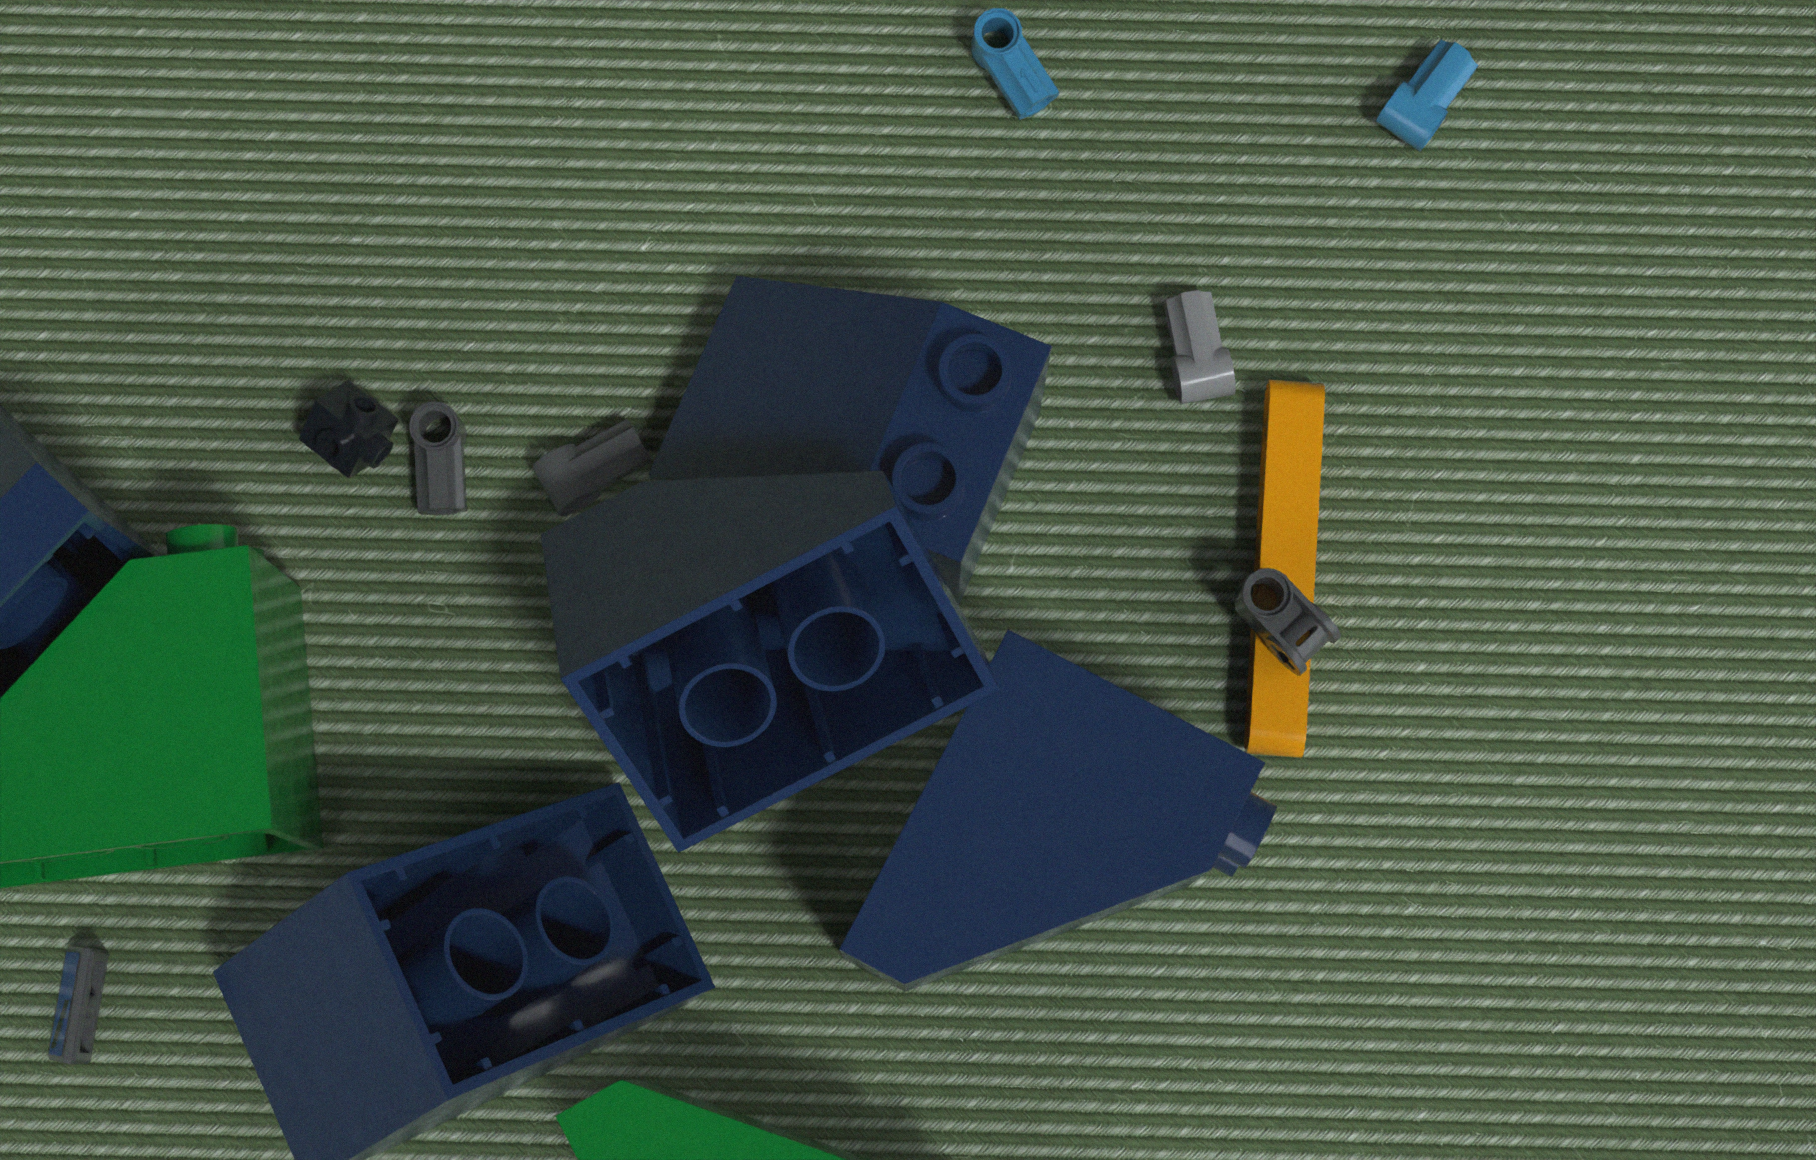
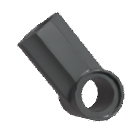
M431 401L424 403L415 409L409 424L411 437L414 439L418 513L421 515L440 516L466 512L467 493L464 445L466 443L467 431L465 424L453 409L443 402ZM441 418L450 420L451 431L447 438L437 443L426 440V429L431 422Z
M627 418L578 446L567 444L552 450L536 461L533 465V470L558 515L567 516L593 503L601 496L602 489L651 463V459Z

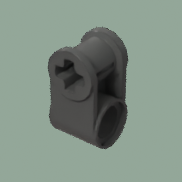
M1271 568L1258 569L1250 574L1236 590L1234 603L1239 616L1261 637L1273 655L1297 676H1301L1307 670L1305 663L1327 642L1335 643L1341 638L1339 629L1328 615L1314 603L1310 602L1287 576L1279 570ZM1264 584L1274 591L1277 600L1274 610L1265 611L1254 605L1250 595L1253 585ZM1307 631H1310V635L1297 646L1295 644L1296 641Z

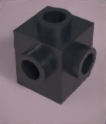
M347 380L314 401L299 440L327 461L329 465L350 479L369 466L374 469L384 462L393 448V442L390 441V438L399 419L381 406L376 399L367 395L355 384Z

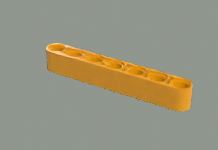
M1269 379L1266 385L1263 408L1254 572L1264 568L1279 570L1287 576L1310 602L1314 603L1325 386L1322 383ZM1264 584L1253 585L1252 602L1261 610H1274L1277 602L1274 591ZM1250 628L1244 750L1248 754L1302 758L1307 733L1311 658L1305 663L1307 670L1301 676H1297L1273 655L1266 643L1252 628ZM1310 631L1303 634L1295 644L1297 646L1310 635Z

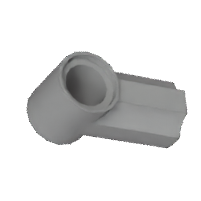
M1188 291L1165 299V314L1174 352L1171 360L1172 375L1179 403L1185 404L1235 395L1236 382L1229 349L1222 347L1211 291Z

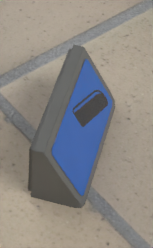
M73 946L67 948L48 1050L49 1060L68 1064H88V1062H91L109 958L108 951Z

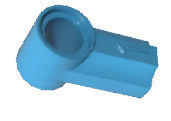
M992 8L981 14L976 21L972 36L971 53L973 58L981 67L987 69L1018 119L1031 117L1056 99L1059 91L1023 37L1020 21L1011 11L1004 8ZM991 31H998L1005 34L1010 43L1003 48H993L988 46L983 36Z
M1441 39L1423 63H1421L1408 83L1404 81L1397 88L1380 112L1376 122L1420 152L1447 116L1449 111L1446 109L1474 74L1478 64L1464 47L1456 42L1450 43Z

